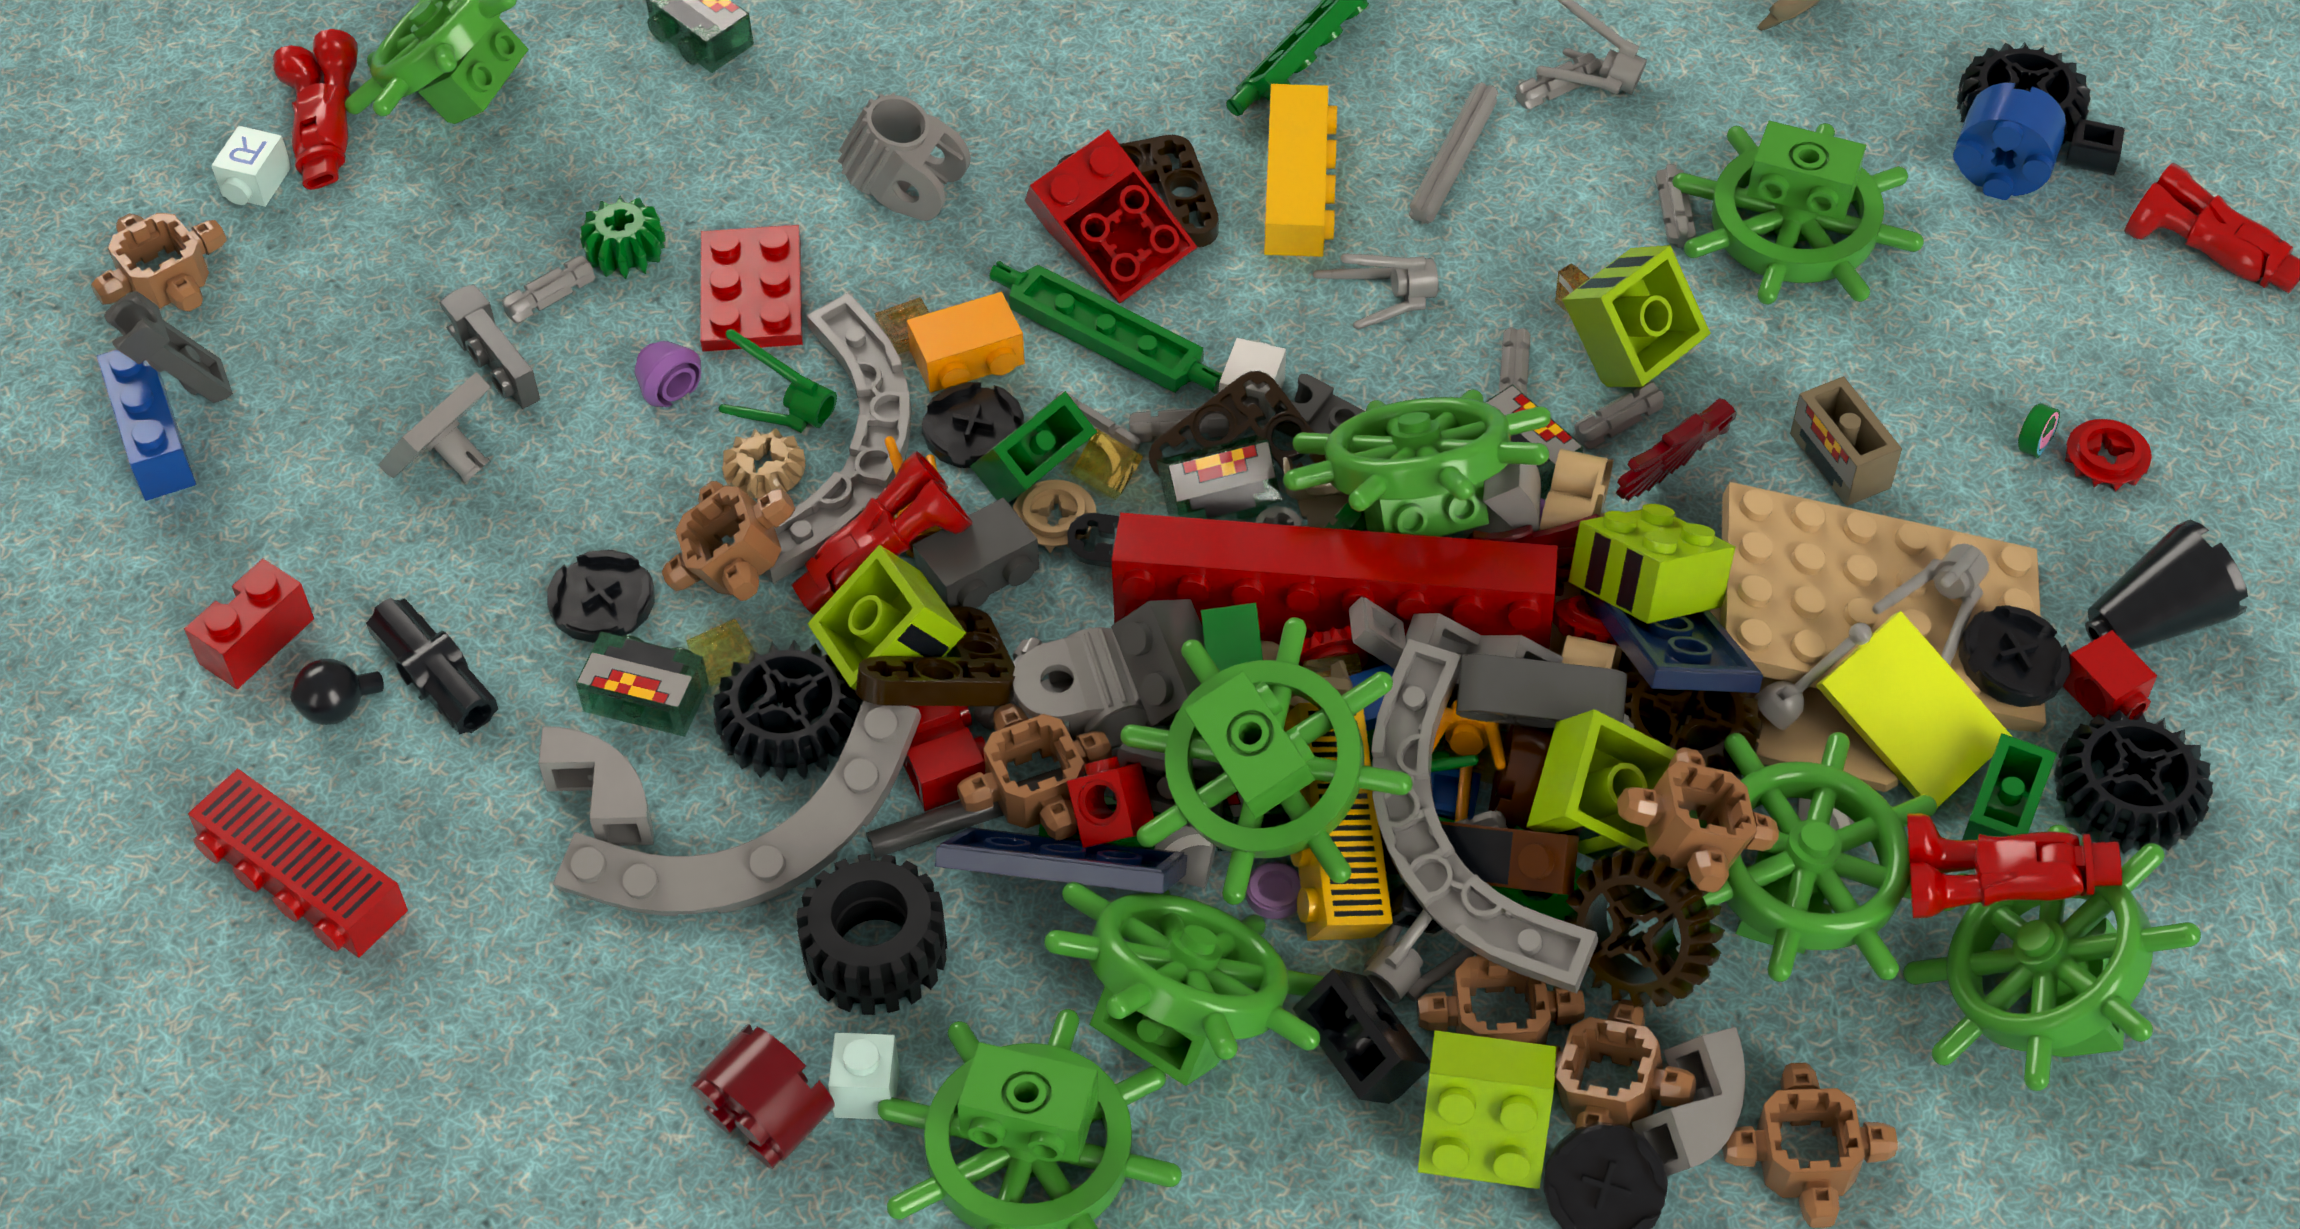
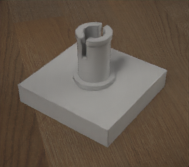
M475 372L407 432L378 466L387 475L395 478L426 449L429 452L435 449L463 478L462 480L465 483L468 482L490 460L457 427L460 425L459 420L467 414L491 386Z

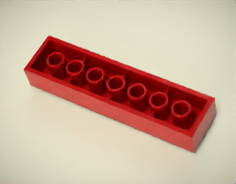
M1120 512L1111 559L1114 624L1148 601L1191 599L1201 625V610L1256 603L1261 641H1273L1280 645L1284 624L1293 617L1300 618L1305 622V638H1311L1315 631L1325 632L1329 631L1332 627L1343 629L1350 626L1349 608L1360 597H1363L1403 621L1405 637L1413 614L1440 613L1480 635H1522L1549 649L1555 600L1558 546Z

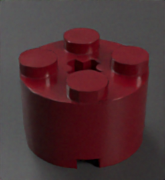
M747 1024L696 1077V1081L691 1085L695 1093L708 1104L704 1108L706 1115L727 1134H730L738 1127L750 1139L746 1144L749 1151L770 1169H773L780 1161H784L835 1107L832 1096L820 1080L812 1088L807 1085L808 1079L802 1072L806 1065L790 1049L764 1029L757 1026L752 1030L750 1024Z

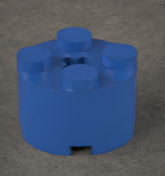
M2016 83L1992 85L1975 97L1967 113L1953 152V160L1958 165L1962 174L1971 183L1983 187L1984 195L2001 200H2007L2011 195H2025L2042 187L2052 174L2064 139L2065 114L2053 97L2035 87H2031L2029 92L2014 89Z

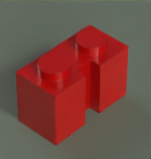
M264 558L232 585L236 597L229 604H221L215 600L184 628L198 663L235 689H239L314 620L302 584Z
M910 706L919 709L922 717L903 766L924 812L959 800L957 785L963 779L978 772H981L983 775L986 774L984 759L986 743L982 736L973 738L968 726L972 725L968 706Z

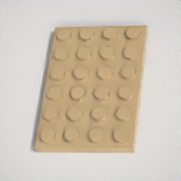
M1729 482L1723 493L1722 540L1736 547L1724 601L1720 608V624L1757 666L1763 677L1796 683L1849 637V630L1854 624L1865 623L1874 633L1893 614L1902 611L1942 656V651L1962 604L1961 598L1950 599L1943 596L1936 589L1934 580H1930L1880 614H1875L1872 608L1874 604L1923 571L1933 559L1942 560L1949 550L1957 544L1973 545L1986 556L1989 563V571L1979 584L1983 595L1974 605L1966 628L1976 614L1983 610L1984 613L1993 611L1996 606L2010 605L2030 610L2041 617L2036 548ZM1859 645L1854 646L1809 687L1817 688L1816 685ZM1958 645L1950 667L2006 729L2040 732L2046 724L2045 703L2040 706L2017 707L1999 702L1982 692L1966 675L1959 658Z

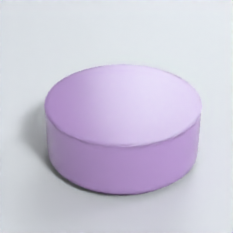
M1277 862L1266 863L1257 867L1250 874L1246 891L1247 902L1251 909L1258 915L1269 919H1281L1297 911V895L1301 889L1299 873L1294 868Z

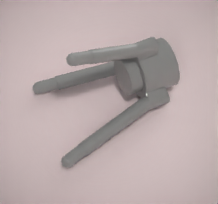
M1558 0L1570 12L1620 50L1616 52L1610 49L1605 60H1600L1602 67L1599 76L1601 77L1546 66H1538L1536 69L1537 74L1603 88L1618 95L1620 90L1632 95L1647 63V59L1636 55L1640 46L1623 39L1573 0ZM1570 48L1563 50V54L1572 59L1584 54Z
M1344 253L1340 258L1343 263L1387 268L1315 270L1313 272V277L1317 279H1391L1394 296H1403L1404 300H1406L1353 323L1355 329H1362L1409 311L1425 310L1426 298H1435L1438 294L1439 282L1435 261L1424 256L1404 258Z
M1957 544L1949 550L1942 560L1933 559L1923 571L1874 604L1872 610L1875 614L1884 612L1930 580H1934L1936 589L1943 596L1950 599L1961 598L1962 604L1942 651V658L1950 665L1974 605L1983 595L1979 584L1989 571L1987 558L1973 545Z
M1424 909L1400 941L1396 942L1403 927L1394 924L1390 925L1377 950L1364 964L1365 970L1363 975L1367 976L1380 995L1394 1004L1399 1003L1404 996L1416 1002L1429 986L1458 968L1468 957H1473L1476 952L1466 947L1421 976L1420 968L1423 965V960L1412 946L1433 919Z

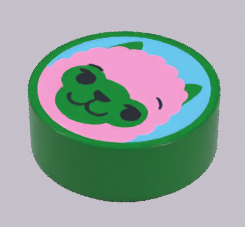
M2043 403L2035 405L2021 428L2018 438L2019 450L2039 458L2054 437L2059 423L2060 411Z

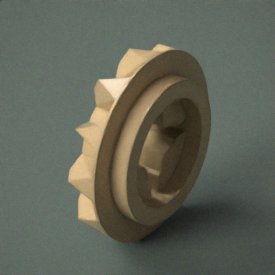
M754 428L751 437L745 439L735 436L733 447L723 450V476L729 486L739 487L751 498L759 499L777 489H783L785 492H788L798 484L804 474V450L800 449L794 435L783 437L777 428L773 429L769 434H761ZM770 451L772 461H766L763 467H759L756 473L754 460L760 461Z
M1046 480L1033 484L1020 494L1013 505V510L1036 536L1038 544L1045 546L1049 553H1051L1055 546L1065 545L1069 548L1067 532L1070 524L1077 517L1085 513H1096V505L1091 495L1081 486L1065 480ZM1059 504L1062 518L1059 519L1058 524L1050 526L1047 517L1050 516L1051 510H1054V505ZM1089 526L1087 534L1078 535L1076 539H1089L1092 526Z

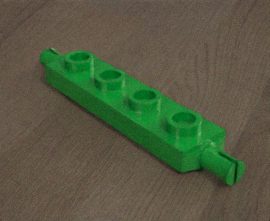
M1322 0L1236 87L1237 92L1226 102L1228 110L1233 115L1240 116L1254 101H1258L1261 97L1265 96L1268 101L1270 100L1271 84H1291L1288 78L1293 73H1298L1311 65L1317 58L1314 51L1319 46H1325L1336 39L1343 32L1340 25L1345 20H1349L1361 13L1369 5L1367 0Z
M997 261L996 265H993L989 278L991 281L1011 289L1009 294L1011 310L1174 393L1191 381L1210 390L1214 394L1218 392L1219 382L1223 373H1219L1202 364L1204 361L1203 347L1040 265H1036L1022 273L1003 264L1001 261Z

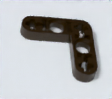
M1163 135L1120 144L1149 184L1157 183L1163 202L1197 247H1204L1214 242L1219 234L1218 212L1190 141L1179 135ZM1074 153L1064 156L1062 159L1059 160L1057 165L1062 163L1064 160L1069 158ZM1166 154H1173L1176 159H1179L1178 169L1172 170L1170 157ZM1179 187H1189L1194 189L1196 193L1190 197H1178L1172 191ZM1196 211L1198 223L1200 226H1204L1203 228H1195L1193 223H1189L1190 212Z
M1249 371L1157 438L1149 451V463L1154 473L1161 480L1171 483L1173 481L1170 467L1168 466L1164 469L1160 467V464L1165 460L1162 451L1168 446L1172 450L1178 451L1189 442L1182 434L1188 429L1191 430L1196 443L1206 452L1197 457L1192 447L1182 455L1181 460L1183 463L1223 453L1253 431L1261 443L1268 442L1271 456L1284 472V457L1290 458L1293 462L1302 458L1305 454L1298 453L1295 449L1291 451L1278 449L1272 440L1274 430L1283 423H1292L1297 425L1302 432H1315L1270 375L1261 371ZM1251 384L1257 389H1261L1265 385L1270 389L1266 392L1265 398L1274 413L1280 405H1283L1287 410L1272 416L1264 428H1260L1257 422L1266 419L1259 406L1255 403L1248 406L1243 404L1248 398L1245 388ZM1218 413L1228 419L1229 431L1223 439L1209 441L1201 435L1200 424L1207 415ZM1309 455L1313 464L1326 461L1325 455ZM1299 462L1296 468L1303 467V464Z
M956 606L949 608V610L966 634L947 653V657L877 656L863 659L858 666L855 693L866 702L885 706H1002L1010 703L1014 697L1013 681L1015 676H1013L1015 665L991 617L986 612L977 608Z

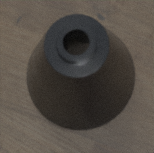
M2191 519L2174 526L2089 607V621L2085 623L2087 634L2091 641H2094L2113 630L2134 650L2234 619L2246 612L2247 606L2239 604L2241 600L2248 597L2247 587L2241 572L2221 542L2211 547L2201 536L2209 531L2205 526Z

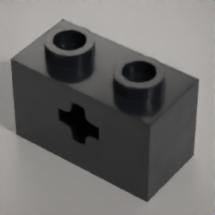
M1332 969L1292 1008L1301 1020L1317 1029L1320 1034L1319 1046L1359 1100L1390 1104L1402 1096L1430 1069L1431 1061L1365 975Z

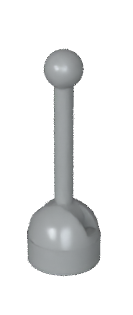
M1865 623L1854 624L1849 630V637L1795 684L1788 681H1776L1766 686L1754 697V699H1758L1759 710L1777 728L1781 730L1788 728L1803 712L1804 697L1802 692L1854 646L1868 643L1872 637L1871 628Z

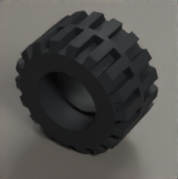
M871 854L858 855L859 862L849 864L845 858L834 863L835 872L829 874L823 870L815 877L816 888L807 887L801 897L803 907L798 908L796 920L807 977L812 986L818 985L819 995L829 1002L836 995L838 1008L850 1012L854 1003L861 1004L862 1015H875V1005L886 1004L887 1013L900 1010L899 999L906 997L911 1005L922 998L920 985L923 984L931 990L938 981L937 969L944 970L947 960L945 949H948L943 905L939 891H934V883L926 873L918 876L917 866L907 860L899 866L896 865L895 856L886 854L882 855L881 861L871 860ZM869 920H886L902 927L899 933L890 940L872 946L853 944L843 938L851 928Z

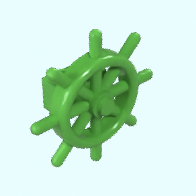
M420 0L392 28L377 50L368 55L367 64L370 67L372 77L346 99V110L350 114L356 115L374 102V112L382 117L388 116L403 97L418 91L449 123L456 124L484 112L529 50L499 18L502 12L513 8L517 0Z
M1769 120L1759 146L1756 145L1743 127L1733 126L1727 132V139L1739 156L1724 168L1717 181L1687 173H1678L1672 181L1673 186L1681 190V193L1713 201L1711 215L1714 231L1688 240L1684 245L1685 254L1690 258H1698L1725 249L1744 267L1763 276L1757 296L1759 301L1766 305L1776 301L1783 282L1817 283L1835 278L1854 301H1865L1870 295V288L1855 269L1869 257L1876 243L1916 252L1923 247L1924 239L1917 232L1882 224L1884 203L1881 193L1905 184L1908 179L1906 169L1897 166L1870 175L1862 167L1867 145L1834 137L1835 130L1828 123L1820 124L1814 132ZM1850 203L1854 206L1858 217L1847 215ZM1736 207L1763 214L1742 220ZM1824 229L1848 235V237L1838 243H1834ZM1774 231L1778 237L1776 242L1773 243L1760 235ZM1806 240L1813 249H1798L1795 246L1797 242Z
M1475 389L1466 391L1460 398H1419L1387 405L1380 400H1374L1367 405L1365 412L1346 420L1335 428L1331 434L1298 433L1292 442L1295 451L1301 454L1325 455L1326 461L1291 469L1284 475L1283 482L1285 487L1291 491H1298L1330 482L1337 490L1349 495V505L1352 509L1364 511L1368 531L1445 536L1489 524L1487 505L1483 502L1485 480L1499 473L1507 464L1542 465L1548 460L1549 450L1544 444L1511 442V436L1546 427L1551 421V414L1547 408L1538 406L1504 415L1498 408L1483 402V395Z
M1297 617L1288 619L1284 624L1276 660L1250 661L1219 671L1198 640L1191 639L1186 641L1182 645L1181 654L1201 684L1184 701L1171 724L1170 730L1129 724L1122 729L1120 734L1121 741L1128 747L1165 753L1166 778L1176 803L1141 826L1137 831V841L1143 847H1153L1190 823L1207 841L1231 853L1222 891L1224 900L1231 905L1241 903L1246 896L1254 858L1284 857L1310 848L1333 882H1346L1351 876V867L1329 834L1347 816L1360 788L1395 795H1405L1410 792L1413 785L1412 779L1407 773L1364 765L1363 741L1354 718L1356 713L1392 689V677L1386 672H1377L1341 695L1323 677L1307 668L1299 666L1306 635V624ZM1292 694L1309 701L1319 709L1288 731H1284ZM1334 729L1337 740V760L1315 757L1308 745ZM1193 758L1219 763L1225 772L1197 790L1193 778ZM1315 780L1330 783L1325 794L1311 808L1300 790ZM1237 791L1243 799L1238 825L1224 820L1210 810ZM1278 804L1282 805L1292 820L1283 825L1261 828L1264 813Z
M1841 732L1832 733L1828 737L1821 764L1796 761L1772 764L1765 767L1742 734L1732 733L1724 741L1725 750L1744 777L1740 781L1747 786L1752 810L1763 805L1770 817L1777 822L1779 837L1771 849L1757 851L1753 865L1746 867L1741 855H1739L1728 869L1729 876L1722 888L1714 893L1709 892L1703 898L1706 904L1718 905L1723 902L1727 903L1739 917L1735 934L1773 945L1767 971L1769 977L1776 982L1786 981L1791 976L1797 952L1804 954L1806 949L1835 950L1855 944L1879 978L1892 980L1899 972L1897 961L1877 932L1893 916L1903 897L1911 900L1908 837L1904 829L1907 827V814L1922 813L1931 817L1936 812L1937 804L1931 796L1921 795L1891 807L1872 787L1859 778L1843 771L1850 741ZM1786 798L1811 800L1806 820L1801 821ZM1833 809L1839 810L1855 823L1835 830L1830 826ZM1691 810L1689 813L1690 818L1698 819L1697 812ZM1699 819L1700 828H1706L1707 821ZM1871 842L1876 851L1879 864L1845 854L1844 852ZM1840 877L1877 888L1878 891L1869 901L1859 906ZM1824 898L1827 900V902L1829 903V905L1823 903V902H1824ZM1948 908V909H1945V910H1943V911H1950V910H1953L1954 908Z
M2059 824L2053 825L2048 829L2050 832L2070 833L2067 827ZM2155 843L2144 845L2122 866L2121 886H2095L2094 895L2071 897L2087 900L2064 922L2065 899L2049 901L2005 900L1985 907L1981 903L1970 904V907L1956 927L1947 957L1912 961L1903 970L1905 980L1913 985L1948 980L1955 1002L1966 1015L1934 1045L1932 1049L1933 1060L1942 1066L1951 1064L1983 1034L1989 1040L2001 1046L2026 1051L2024 1082L2029 1089L2041 1091L2049 1084L2052 1055L2071 1057L2121 1051L2124 1045V1033L2138 1042L2148 1040L2152 1036L2153 1026L2131 1004L2139 994L2149 974L2153 952L2192 947L2201 938L2198 926L2190 922L2151 927L2144 909L2131 893L2163 862L2165 857L2163 848ZM1959 873V874H1957V875H1968V874ZM2040 905L2039 919L2026 922L2020 917L2025 912ZM2111 911L2114 912L2116 917L2117 931L2110 921L2105 918ZM2001 933H2004L2013 941V945L2010 948L1990 950ZM2011 972L1985 997L1982 983L1983 975ZM2032 987L2031 1002L2027 1004L2026 1014L2006 1012Z
M1070 882L1063 888L1062 896L1064 901L1095 920V928L1092 935L1052 930L1046 935L1044 944L1046 949L1053 954L1089 960L1094 973L1104 984V989L1089 1025L1185 1086L1189 1085L1216 1067L1221 1059H1232L1238 1051L1236 1039L1252 1038L1265 1033L1269 1029L1304 1050H1313L1319 1045L1320 1034L1317 1029L1286 1011L1282 1006L1287 994L1304 997L1324 977L1287 970L1278 952L1261 936L1266 929L1265 921L1261 916L1253 914L1240 921L1232 915L1208 904L1186 897L1171 895L1169 889L1163 894L1150 892L1136 893L1109 902L1077 882Z
M1064 1009L1058 1013L1048 1044L1022 1043L1002 1047L979 1042L967 1023L962 1021L954 1022L948 1029V1038L964 1064L946 1079L933 1098L931 1105L928 1106L894 1097L881 1100L878 1103L877 1112L883 1120L925 1130V1154L930 1178L891 1197L887 1203V1212L892 1218L901 1220L942 1200L955 1216L974 1229H1098L1093 1220L1110 1206L1123 1186L1125 1178L1165 1187H1174L1181 1181L1182 1172L1178 1165L1131 1153L1132 1128L1127 1105L1162 1088L1166 1082V1074L1155 1066H1151L1115 1084L1099 1066L1084 1056L1071 1051L1079 1025V1016L1071 1009ZM1099 1119L1102 1121L1107 1137L1106 1147L1086 1143L1091 1123ZM951 1137L970 1140L989 1148L956 1164L950 1149ZM1059 1161L1093 1169L1094 1172L1084 1183L1073 1189L1056 1162ZM1005 1167L1007 1168L998 1198L984 1193L973 1185V1183ZM1037 1177L1051 1200L1039 1203H1022L1029 1178Z

